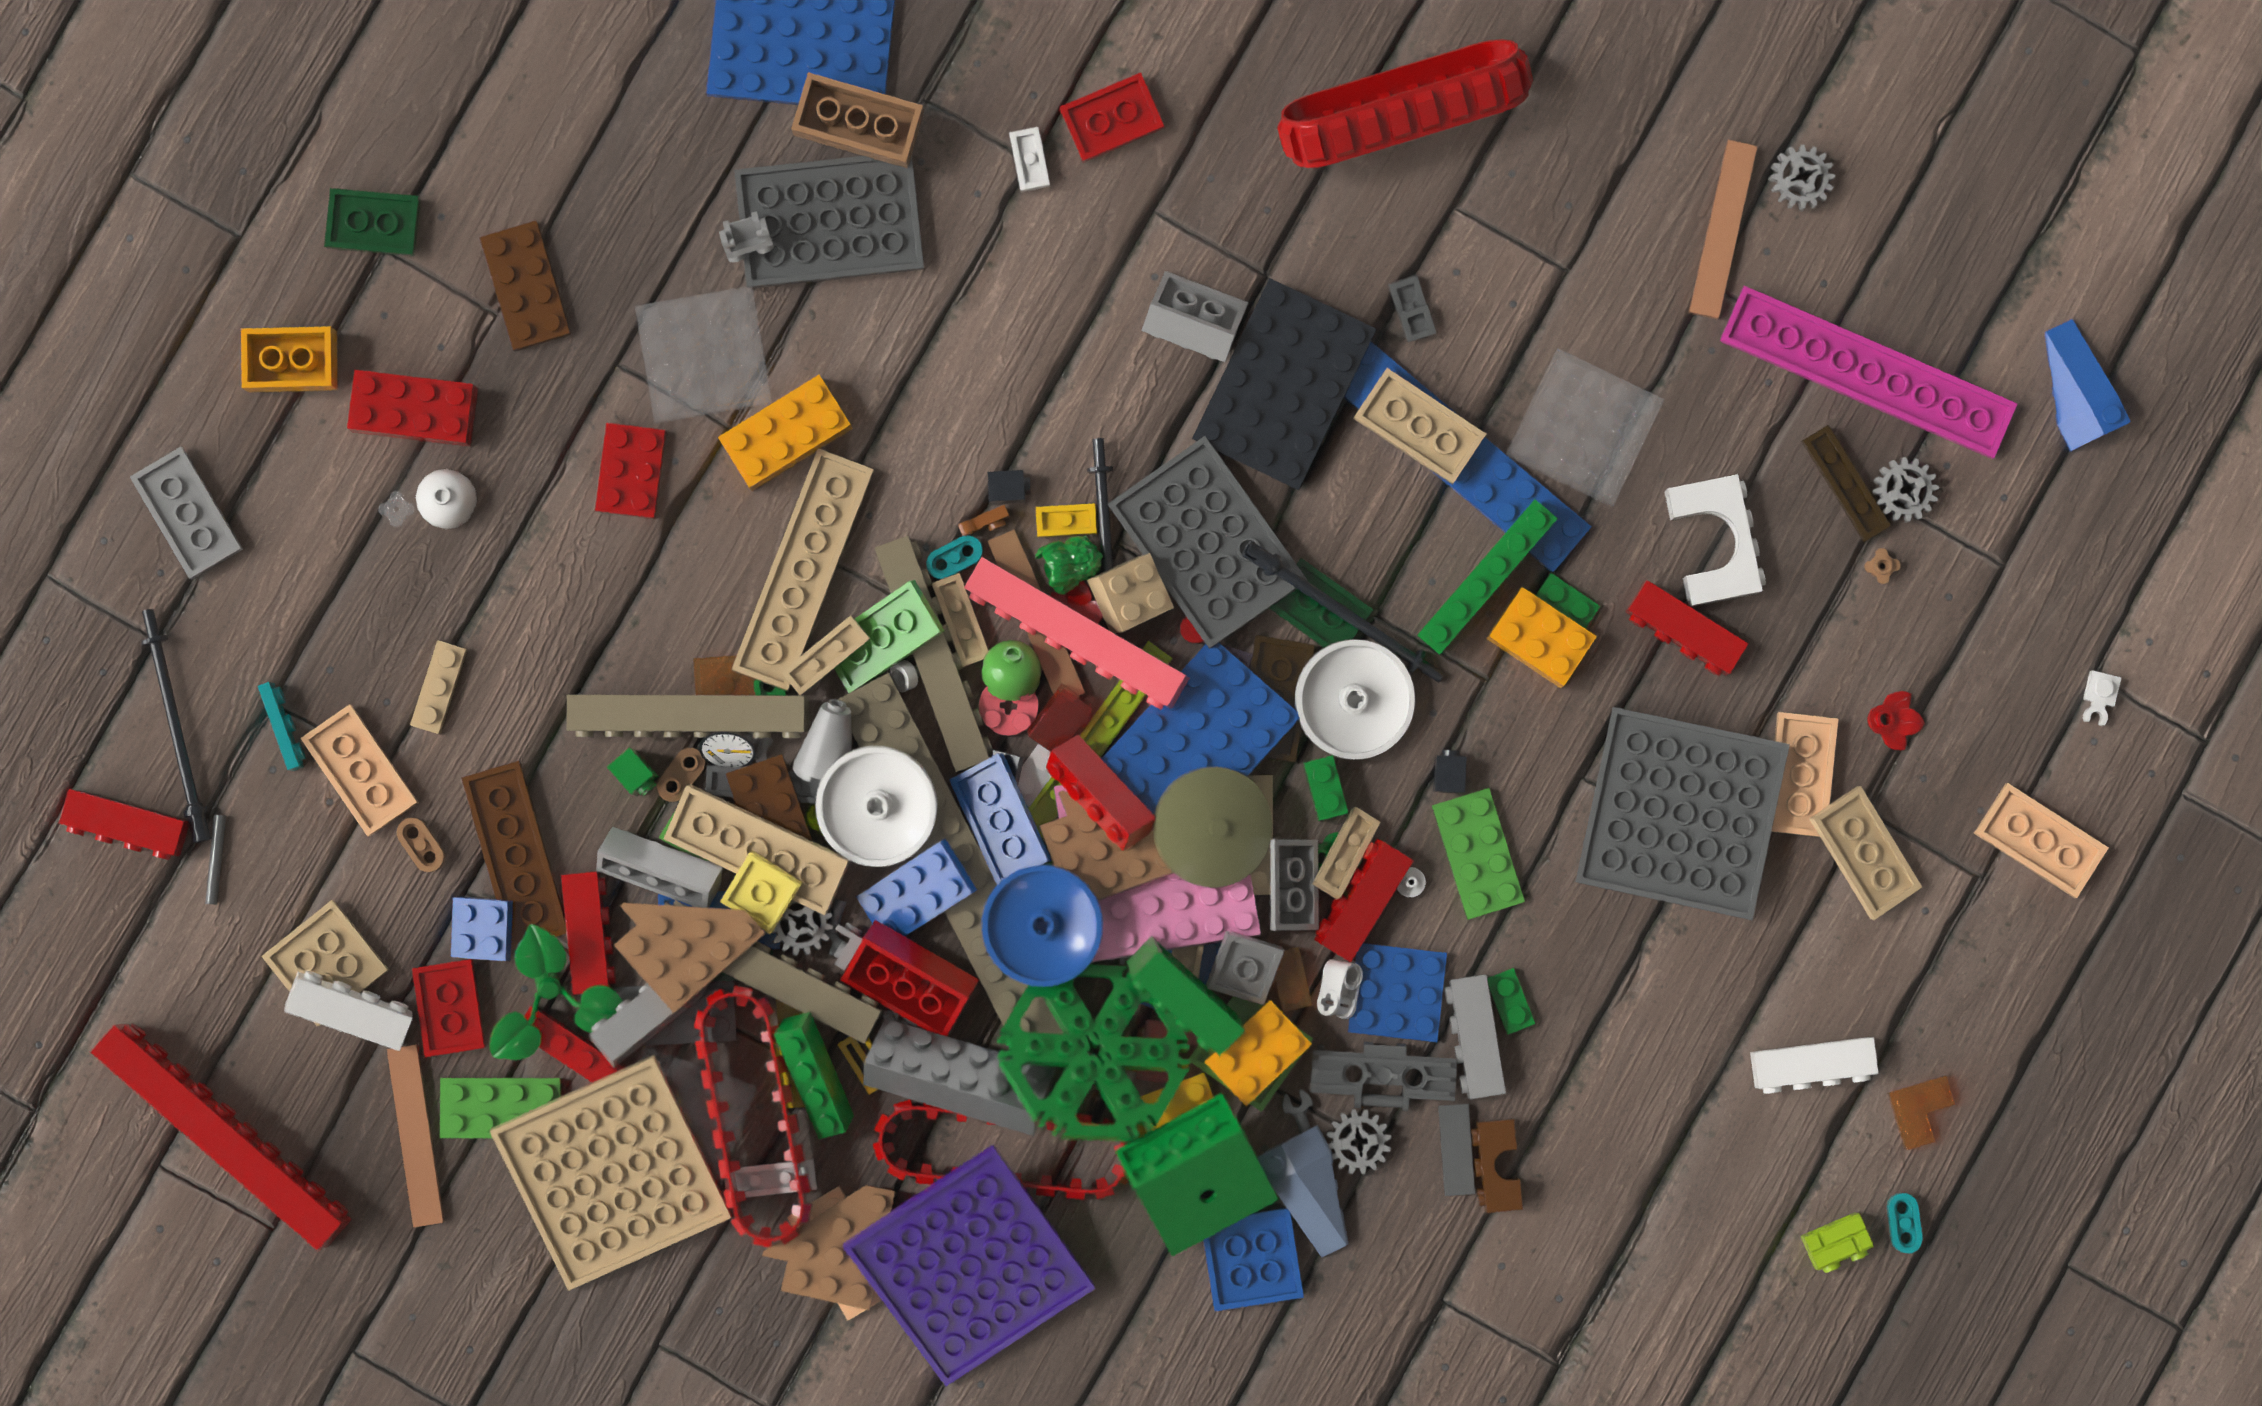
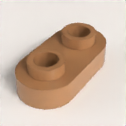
M694 748L681 750L661 776L657 789L659 795L664 800L669 802L680 801L686 785H694L703 773L706 761L702 758L699 750ZM688 757H693L695 760L693 768L685 766V760ZM671 781H675L678 786L677 790L673 793L667 790V785Z
M418 818L403 820L397 828V838L415 865L424 872L439 870L445 862V852L427 825ZM412 827L417 828L419 832L418 836L414 839L409 836V830ZM428 852L435 854V860L432 863H428L425 859Z

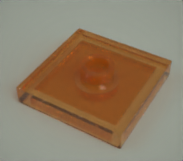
M737 655L693 658L696 695L755 696V679L732 671Z

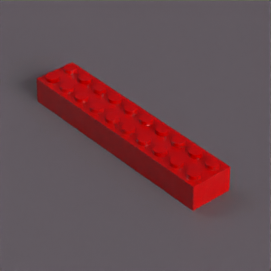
M133 1023L131 1025H113L90 1053L314 1249L318 1251L328 1247L352 1220L346 1215L349 1212L348 1209L337 1200L332 1203L325 1197L326 1190L313 1180L309 1183L301 1176L304 1173L303 1170L294 1162L289 1161L286 1163L279 1156L281 1151L269 1141L266 1143L262 1142L257 1137L259 1132L248 1122L245 1121L242 1124L234 1117L236 1112L224 1102L219 1104L211 1097L214 1093L201 1082L197 1085L189 1078L191 1073L180 1063L174 1065L166 1058L169 1055L168 1052L157 1043H154L152 1046L144 1039L146 1033Z

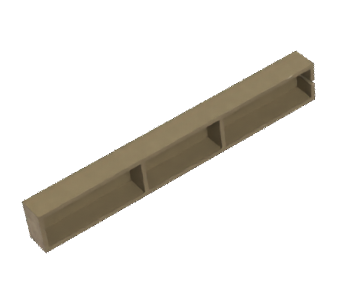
M887 673L837 700L845 702L846 706L851 710L852 734L860 748L866 746H887L898 749L914 758L929 775L936 792L937 815L929 837L922 847L915 852L916 857L940 841L946 839L975 885L977 891L947 909L945 913L1004 1026L1028 985L1012 979L1001 971L991 959L982 936L983 911L988 897L997 885L971 829L891 675ZM1035 998L1021 1019L1022 1029L1033 1033L1064 1034L1043 998Z

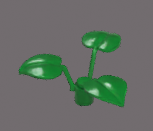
M530 924L525 936L517 947L515 963L517 969L523 975L535 978L537 992L534 994L535 1000L531 1016L528 1021L520 1012H512L503 1016L496 1024L490 1038L491 1055L498 1059L521 1060L530 1057L538 1050L541 1043V1033L532 1024L536 1019L542 998L553 999L562 994L574 1007L579 1008L575 1014L576 1024L582 1030L590 1033L593 1032L592 1027L603 1018L608 1020L616 1014L615 1009L623 1001L615 990L604 985H595L586 989L581 995V1003L576 1001L566 991L565 987L561 986L557 972L564 968L567 956L563 945L549 931Z

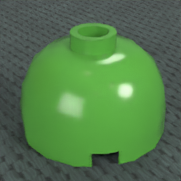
M1017 640L1002 641L992 647L986 654L982 667V680L993 696L1001 700L1017 701L1020 700L1021 696H1025L1028 693L1029 696L1033 694L1040 685L1041 663L1038 654L1029 645Z

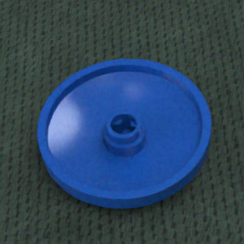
M1052 865L1028 866L1008 875L994 888L988 897L982 916V936L987 952L993 962L1012 979L1032 986H1053L1064 983L1080 974L1097 954L1103 935V915L1098 899L1092 889L1076 874Z

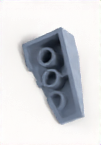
M1318 1125L1268 1149L1257 1157L1271 1186L1321 1257L1348 1245L1343 1211L1339 1206L1337 1195L1338 1183L1333 1173L1332 1151Z

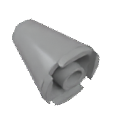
M832 699L822 704L794 760L793 771L800 778L808 782L811 781V777L822 781L829 768L843 755L852 751L851 710L846 706L845 702Z

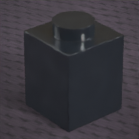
M1023 470L987 472L990 505L1026 502L1025 495H1031L1030 477H1024Z
M1442 750V755L1435 756L1433 792L1465 793L1467 757L1460 756V751Z

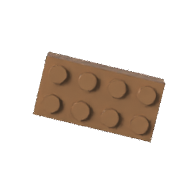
M808 72L791 130L794 136L908 169L923 119L924 108L920 104Z

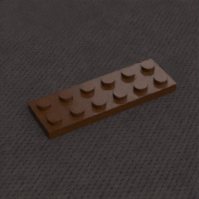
M520 761L462 777V783L495 897L499 900L513 901L511 950L517 949L530 924L544 928L555 937L567 934L565 915Z

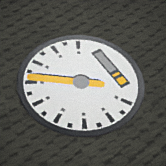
M729 732L710 734L699 745V752L702 758L711 765L745 767L753 762L756 755L755 748L749 740Z

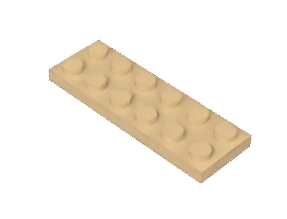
M691 784L686 785L664 837V840L736 874L748 854L753 850L803 882L793 901L823 915L828 913L850 863L849 859Z

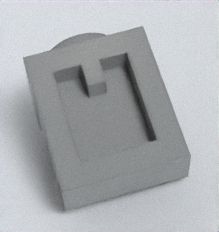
M848 922L845 927L838 924L835 930L850 938L848 943L842 941L834 954V957L838 958L835 965L845 971L863 939L860 937L863 931Z

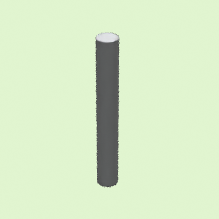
M214 815L205 904L217 905L226 822L225 815Z

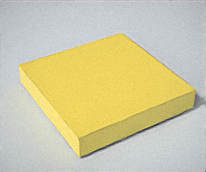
M752 850L720 902L732 910H745L761 929L771 934L803 882Z

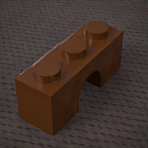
M1514 1119L1477 1121L1476 1128L1471 1129L1473 1147L1478 1146L1479 1158L1474 1159L1476 1177L1481 1176L1482 1188L1477 1189L1479 1207L1484 1206L1486 1213L1523 1210L1520 1179L1501 1178L1496 1173L1494 1167L1496 1157L1501 1152L1517 1149Z

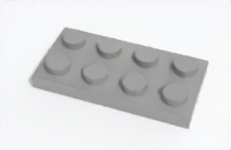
M179 447L130 476L189 579L196 578L243 550L183 447Z

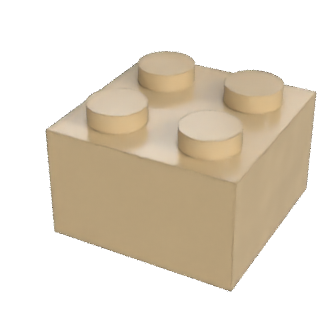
M1150 553L1138 556L1087 580L1107 627L1114 634L1126 631L1174 608Z

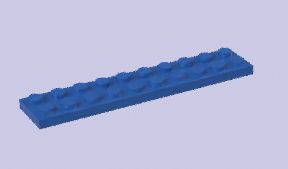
M1372 342L1344 397L1359 410L1386 368H1388L1453 411ZM1485 437L1453 484L1434 473L1504 533L1507 532L1534 499L1542 504L1558 519L1528 553L1552 573L1591 528L1587 522Z

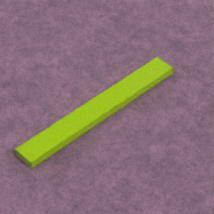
M1149 641L1142 649L1167 665L1172 660L1169 655ZM1121 679L1080 734V737L1100 758L1146 696L1140 690L1135 695L1121 687L1123 683ZM1052 777L1030 807L1028 806L1041 837L1042 834L1039 826L1054 821L1058 817L1054 786L1061 784Z

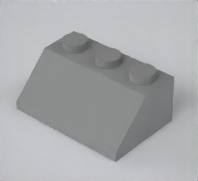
M1165 271L1150 304L1142 331L1156 338H1162L1178 344L1182 348L1204 354L1211 359L1225 362L1248 302Z
M1270 840L1271 930H1319L1318 887L1312 884L1318 873V840Z

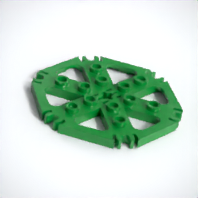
M1089 964L1080 974L1064 983L1053 986L1028 985L998 1034L1001 1036H999L997 1044H1006L1009 1047V1051H1000L998 1053V1059H1000L999 1066L1034 1123L1042 1113L1043 1117L1039 1122V1127L1042 1128L1047 1121H1052L1056 1126L1052 1134L1053 1136H1057L1061 1129L1065 1127V1132L1060 1139L1123 1142L1137 1139L1140 1134L1136 1129V1125L1143 1126L1147 1133L1152 1130L1153 1126L1155 1129L1190 1069L1187 1068L1190 1060H1183L1178 1056L1179 1052L1187 1053L1190 1049V1046L1187 1044L1189 1040L1182 1028L1175 1022L1176 1019L1171 1011L1166 1014L1153 1002L1155 999L1149 991L1143 994L1135 987L1128 973L1125 978L1122 977L1127 966ZM1077 977L1107 978L1113 983V991L1095 1021L1073 987V980ZM1035 998H1043L1064 1034L1033 1033L1022 1029L1021 1019ZM1141 1003L1151 1004L1167 1029V1036L1161 1039L1121 1037ZM1090 1046L1093 1049L1099 1048L1101 1050L1098 1058L1095 1055L1089 1056L1087 1054ZM1022 1065L1067 1067L1052 1094L1047 1099H1040L1034 1094L1021 1071ZM1124 1070L1166 1071L1169 1080L1157 1101L1153 1104H1147L1141 1099ZM1093 1083L1115 1117V1124L1091 1125L1082 1124L1077 1120L1076 1112Z

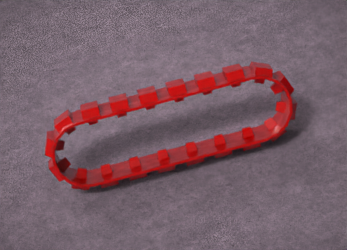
M1505 39L1488 40L1303 96L1286 105L1281 111V119L1277 129L1283 151L1287 157L1292 158L1293 163L1297 166L1305 168L1323 167L1505 112L1517 107L1529 96L1533 76L1528 55L1514 41Z
M734 986L733 993H726L721 988L706 998L709 1005L705 1008V1011H697L694 1028L700 1030L701 1036L700 1041H695L698 1059L705 1058L707 1070L701 1071L704 1089L711 1088L712 1100L706 1101L710 1119L716 1118L718 1129L712 1131L715 1149L722 1148L724 1159L718 1160L721 1179L728 1178L730 1187L724 1190L727 1208H734L736 1218L731 1222L740 1236L747 1233L750 1237H753V1245L771 1248L774 1241L781 1240L786 1245L801 1234L798 1226L802 1222H810L813 1203L807 1202L806 1193L812 1191L809 1173L802 1174L800 1163L806 1161L803 1143L796 1144L794 1134L801 1131L797 1113L791 1114L789 1103L795 1102L792 1084L785 1085L783 1073H788L789 1069L783 1055H779L778 1043L774 1036L779 1025H773L771 1015L776 1013L767 997L761 1000L754 997L755 989ZM731 996H737L736 1005L746 1007L748 999L753 1001L757 1007L752 1012L757 1019L764 1016L767 1031L761 1033L762 1042H770L773 1060L766 1064L768 1072H776L779 1090L772 1092L774 1101H781L785 1120L778 1122L779 1131H787L790 1150L784 1151L785 1161H793L796 1179L789 1183L791 1191H798L800 1197V1205H793L791 1212L792 1215L798 1217L796 1224L793 1227L787 1221L781 1224L779 1228L782 1234L771 1235V1228L765 1226L761 1227L760 1232L754 1230L751 1227L755 1222L752 1215L744 1216L740 1202L747 1198L745 1190H738L735 1172L741 1170L739 1161H732L729 1142L734 1141L735 1136L734 1131H726L723 1112L729 1111L728 1101H721L717 1084L724 1081L722 1072H715L712 1053L718 1051L717 1042H709L708 1027H715L716 1018L710 1016L712 1009L715 1006L720 1011L727 1008L726 998Z
M912 1099L893 1104L895 1112L891 1115L883 1113L874 1128L875 1131L880 1133L879 1141L873 1143L877 1160H885L890 1166L887 1173L902 1181L906 1175L916 1176L917 1184L932 1185L935 1183L936 1178L941 1179L947 1174L932 1172V1164H922L921 1171L907 1169L908 1161L901 1157L897 1162H894L889 1153L895 1151L893 1142L885 1143V1132L892 1134L895 1132L897 1125L891 1120L899 1113L903 1120L913 1118L912 1110L915 1109L926 1110L927 1119H936L938 1112H955L925 1103L923 1105H914ZM956 1113L958 1122L967 1121L968 1116ZM1076 1113L1077 1120L1082 1124L1113 1125L1116 1123L1106 1117L1102 1123L1092 1121V1114ZM1052 1121L1046 1122L1047 1130L1054 1131L1056 1128L1055 1124ZM1120 1141V1144L1114 1146V1150H1117L1130 1142ZM1115 1164L1111 1171L1117 1176L1114 1181L1108 1184L1106 1178L1102 1177L1096 1179L1097 1187L1092 1188L1082 1187V1181L1078 1178H1072L1071 1185L1052 1184V1177L1042 1175L1040 1183L1022 1181V1173L1014 1172L1024 1187L1036 1188V1195L1054 1197L1055 1190L1066 1191V1198L1084 1200L1085 1193H1095L1097 1199L1113 1195V1187L1118 1182L1126 1185L1129 1179L1123 1166ZM953 1166L951 1172L958 1167Z

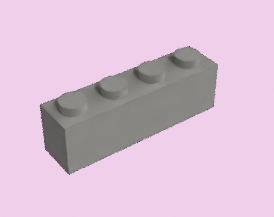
M615 827L611 828L597 853L596 871L694 907L709 908L721 887L723 867Z
M1487 975L1449 980L1450 986L1445 987L1447 1005L1453 1004L1454 1016L1449 1017L1452 1034H1458L1459 1046H1454L1457 1064L1462 1063L1464 1075L1459 1076L1462 1094L1467 1093L1469 1099L1506 1094Z
M646 983L640 988V994L632 1001L630 999L623 1001L615 1009L617 1013L608 1020L603 1018L592 1027L593 1032L589 1034L590 1038L615 1068L708 993L707 986L674 1014Z

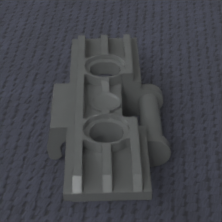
M1364 1041V1053L1313 1050L1312 1093L1354 1095V1108H1360L1361 1105L1402 1108V1111H1408L1409 1098L1455 1101L1457 1059L1406 1056V1044L1397 1043L1396 1046L1373 1045V1042ZM1351 1065H1357L1362 1069V1077L1355 1083L1349 1082L1345 1077V1071ZM1413 1068L1418 1069L1422 1073V1081L1417 1086H1410L1405 1080L1406 1072ZM1363 1084L1403 1086L1402 1096L1362 1094Z

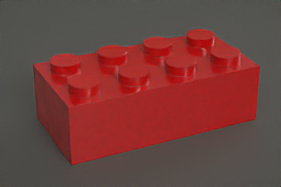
M354 369L347 429L353 433L471 447L478 388L471 383Z
M875 920L863 937L841 981L925 1030L947 1037L979 979Z

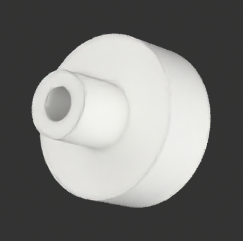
M903 660L891 667L889 671L898 691L906 692L917 686L918 677L920 676L917 665L913 666L909 661Z
M1410 867L1397 887L1398 892L1405 897L1418 896L1425 888V876L1419 869ZM1410 879L1413 880L1412 885L1409 884Z

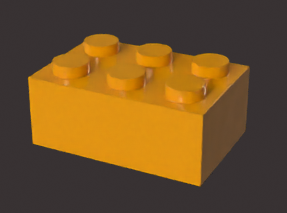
M331 326L241 329L242 388L247 392L338 390L337 331Z
M1521 587L1486 639L1559 688H1562L1597 636Z
M1271 1000L1266 1002L1243 1024L1245 1031L1221 1056L1214 1051L1204 1061L1245 1106L1312 1045Z

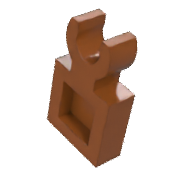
M1005 505L978 515L976 518L962 522L958 526L962 536L970 535L989 528L991 532L1006 525L1005 520L1010 519Z

